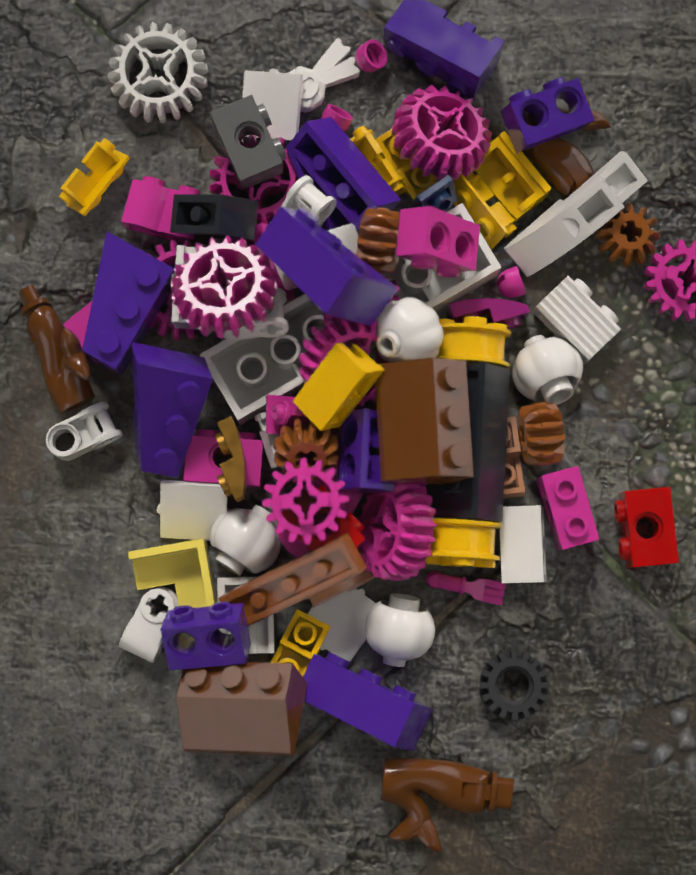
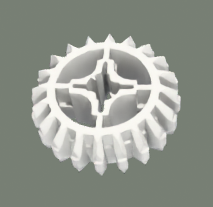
M154 22L150 24V32L144 33L141 26H137L136 32L138 36L133 38L125 33L123 38L127 46L115 44L114 50L119 57L109 59V65L114 69L108 73L109 81L115 83L111 87L114 96H121L119 104L122 108L131 106L130 113L133 117H137L143 112L145 121L150 123L154 114H158L160 123H165L167 120L166 114L172 112L173 117L179 120L181 117L179 109L183 107L186 111L191 112L193 107L189 99L201 101L202 94L198 89L207 87V79L203 77V75L208 73L207 64L202 62L205 59L204 52L201 49H196L197 41L195 38L186 39V32L182 28L173 34L172 26L168 22L162 31H158L157 24ZM154 49H167V51L162 54H154L150 52V50ZM138 59L143 69L136 77L137 81L131 86L129 83L130 71L134 62ZM185 60L188 64L187 76L179 88L173 77L180 69L179 65ZM150 65L154 70L160 69V72L163 69L167 81L162 76L157 78L156 74L153 77ZM156 91H161L168 95L160 98L147 97Z

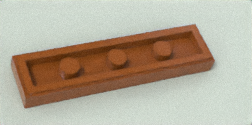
M346 533L224 593L218 599L220 602H229L230 604L243 603L247 626H250L363 572L367 566L349 534Z

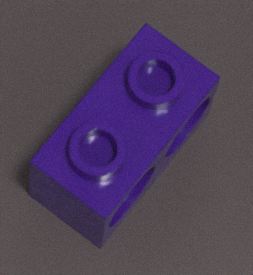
M560 77L544 84V90L532 94L530 89H527L509 97L510 103L500 113L516 154L581 130L595 121L579 78L565 82L564 77ZM557 99H562L567 103L569 108L568 114L558 109ZM523 111H528L534 116L535 126H529L524 122L522 117Z
M360 409L352 411L341 425L338 481H344L345 483L341 491L367 494L394 491V482H381L377 410Z
M218 602L208 607L197 608L183 605L167 610L160 630L169 670L246 664L251 641L243 603L230 604L229 602ZM218 629L228 630L231 634H224ZM181 633H188L192 637H185Z

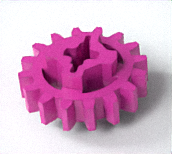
M680 239L675 243V250L667 243L661 248L662 255L655 253L650 260L655 266H648L644 274L651 277L652 280L647 281L643 288L653 290L654 294L648 299V302L654 303L659 301L661 306L658 313L660 315L668 309L672 311L671 320L676 321L683 313L686 321L690 322L695 318L696 303L687 304L691 295H696V240L691 243L689 248H686L684 240ZM682 258L677 267L665 266L667 262L673 259ZM686 271V280L691 284L684 290L683 280L679 277ZM663 286L667 288L668 292L671 295V298L666 294V292L663 289Z
M301 458L300 468L296 469L288 461L285 463L286 474L282 475L277 471L272 473L277 481L276 485H265L264 487L267 492L272 494V499L262 501V505L273 509V512L266 517L267 522L278 520L280 524L275 530L278 535L282 534L285 530L290 531L289 542L294 543L298 535H302L305 544L310 545L311 535L317 534L320 540L324 541L326 540L324 532L326 528L335 532L339 530L334 519L336 517L346 518L347 513L339 509V504L349 502V498L338 493L345 486L344 481L335 483L332 481L336 473L334 468H331L326 473L322 472V461L317 460L314 467L310 468L306 459ZM312 476L322 480L328 486L331 493H320L312 485ZM297 477V486L292 492L280 495L283 487L291 479ZM304 483H306L310 497L317 498V504L310 505L308 520H305V514L301 506L294 504L295 499H300L302 496ZM331 508L328 517L321 524L314 527V517L321 509ZM280 510H291L299 517L300 528L286 521Z

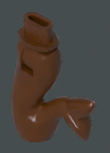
M585 94L586 99H587V101H588V104H589V106H590L589 99H588L587 95ZM558 107L561 112L568 114L569 109L564 110ZM591 110L595 121L581 130L608 129L610 124L602 114ZM523 111L522 117L524 122L529 126H535L534 116L528 111ZM561 138L525 150L551 185L564 198L570 196L594 175L592 165L583 152L575 145Z
M34 284L24 287L19 292V297L24 305L20 313L23 317L27 316L28 318L26 327L38 354L48 392L60 414L68 413L96 398L88 380L90 376L89 361L82 351L78 337L69 329H63L58 314L47 298H40Z
M385 758L380 800L403 808L407 814V817L390 833L389 838L396 841H408L417 837L425 847L441 852L442 847L435 824L430 818L429 808L418 790L427 793L443 805L458 812L480 813L485 810V807L488 812H493L494 808L511 809L514 779L498 777L497 771L488 772L478 767L446 760Z

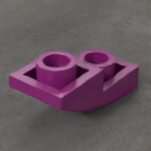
M493 298L449 303L447 308L449 319L454 320L455 323H464L465 317H482V315H486L488 323L505 324L508 330L523 325L522 320L526 319L530 313L529 307L526 304Z

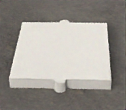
M270 69L269 72L244 70L242 98L252 94L257 106L264 104L272 125L267 127L272 140L277 137H282L284 140H292L299 131L304 75L279 73L277 69Z
M161 480L160 504L157 506V513L160 514V538L206 539L210 541L212 525L221 514L227 513L230 508H227L228 497L225 496L220 483Z
M355 588L350 592L345 591L310 609L308 615L331 626L320 650L327 649L329 652L351 661L365 642L366 617L376 603L365 596L363 589L357 590Z

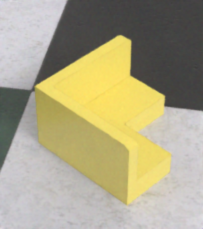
M206 539L128 552L129 560L133 561L137 590L175 584L178 606L188 605L197 608L208 607L218 603Z

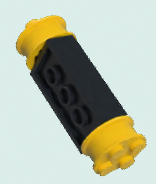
M465 317L464 323H455L454 320L439 319L444 337L436 358L466 361L474 477L450 484L425 485L427 495L432 496L430 507L436 509L432 519L433 523L437 525L433 529L435 541L431 542L430 546L432 555L426 557V564L495 568V561H500V556L494 554L495 530L501 528L502 524L496 522H502L510 376V364L504 361L505 339L511 337V331L507 329L505 324L487 323V318Z

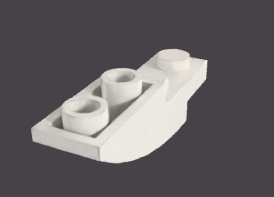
M620 151L565 200L559 199L505 246L504 250L524 275L529 277L570 251L607 223L624 208L622 203L648 180L629 155L624 151Z

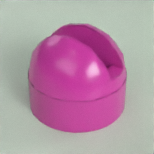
M368 40L356 50V65L364 72L377 71L387 63L386 49L379 41Z
M332 104L327 105L321 119L332 117L344 132L347 131L353 121V117L348 112Z
M517 266L506 269L498 276L497 286L502 296L516 298L526 294Z

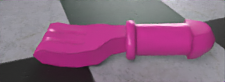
M439 571L430 572L425 577L427 585L432 589L436 590V588L459 592L460 595L466 592L471 594L476 600L503 605L504 590H506L507 583H502V581L480 577L473 581H466L465 576L460 578L440 574Z

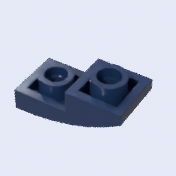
M447 175L415 197L414 208L432 206L445 212L455 208L454 203L458 200L453 179Z

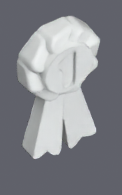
M339 38L332 43L312 70L298 66L296 69L288 72L304 75L301 112L307 113L320 106L324 100L325 88L359 76L360 70L354 66V57L341 62L349 55L351 48L343 46Z

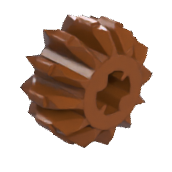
M627 203L623 212L622 210L602 226V229L597 230L595 233L597 239L605 241L598 248L599 252L605 253L608 250L612 252L608 260L610 263L613 264L618 257H622L623 267H629L632 258L641 265L646 261L645 254L653 255L657 248L652 242L660 238V233L650 230L656 225L657 218H650L648 220L643 218L647 213L646 207H642L636 214L634 213L633 204ZM624 229H628L630 236H635L631 242L627 241L626 235L621 234Z
M377 207V209L368 208L363 213L360 229H358L356 255L379 274L392 273L399 261V257L396 256L400 214L388 208Z
M539 402L522 406L517 422L521 455L527 465L545 466L560 462L565 451L564 439L566 437L564 435L565 425L562 422V414L555 403Z
M297 417L294 420V428L283 425L280 433L281 436H276V439H274V450L276 451L274 453V461L276 466H282L283 474L287 473L285 463L288 461L296 469L300 468L301 458L306 459L310 468H313L317 460L322 461L321 471L326 473L332 468L331 465L337 464L339 459L337 451L338 438L336 435L331 434V429L320 431L311 420H309L308 424H303ZM312 476V481L316 483L318 478Z

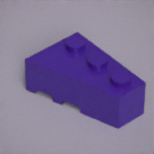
M403 0L384 27L383 40L386 42L387 48L397 56L403 57L406 55L415 61L417 68L429 77L436 75L447 83V88L453 94L460 90V97L464 98L467 96L474 100L498 66L505 41L495 36L490 42L474 33L477 30L475 25L467 21L462 27L446 18L448 15L446 10L426 0Z
M332 117L306 121L286 146L287 153L299 179L306 175L310 176L314 181L313 185L326 197L332 196L337 202L333 212L323 222L327 231L352 223L359 234L358 229H360L361 218L368 208L377 209V207L388 208L392 211L401 201Z
M281 206L255 245L326 314L371 326L398 288L345 247L338 237L321 228L317 224L319 220L309 211L303 208L294 211Z
M106 232L82 351L91 359L123 375L133 358L131 342L141 344L172 290L171 278L175 277V269L115 235Z
M131 342L135 404V449L141 471L178 478L213 380L205 357Z
M329 652L326 658L317 654L313 655L303 676L307 682L305 702L394 747L411 751L415 750L433 709L415 701L416 694L403 687L395 685L392 690L381 685L380 683L383 678L364 668L361 669L360 673L348 669L347 666L350 661Z

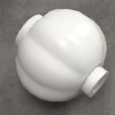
M412 297L389 302L376 319V335L378 339L377 343L375 341L374 343L376 344L379 356L389 363L436 358L444 337L443 328L440 325L439 316L436 311L426 306L422 301Z
M537 335L528 339L524 343L525 348L519 352L513 365L512 378L517 390L523 396L537 403L546 402L558 405L567 401L574 394V390L582 377L583 360L574 346L560 338L550 337L545 339L543 335Z
M255 505L252 510L233 508L228 510L227 513L221 514L212 525L210 532L211 546L219 553L215 561L238 576L244 570L255 574L272 566L280 552L281 543L273 524L266 520L270 512Z
M392 593L389 600H380L367 614L365 622L366 639L371 648L383 656V663L404 667L406 660L421 657L431 647L435 636L434 620L427 608L419 606L420 598L407 594Z

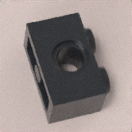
M174 194L170 232L210 239L211 237L213 239H225L226 235H228L231 239L240 240L243 238L244 240H254L258 201L223 194Z

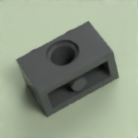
M252 94L210 112L213 126L242 191L284 173L282 160L287 159L285 150L278 137L272 140L267 129L268 126L272 125L264 104L256 105ZM247 135H256L261 139L260 143L254 148H246L240 144L241 140Z

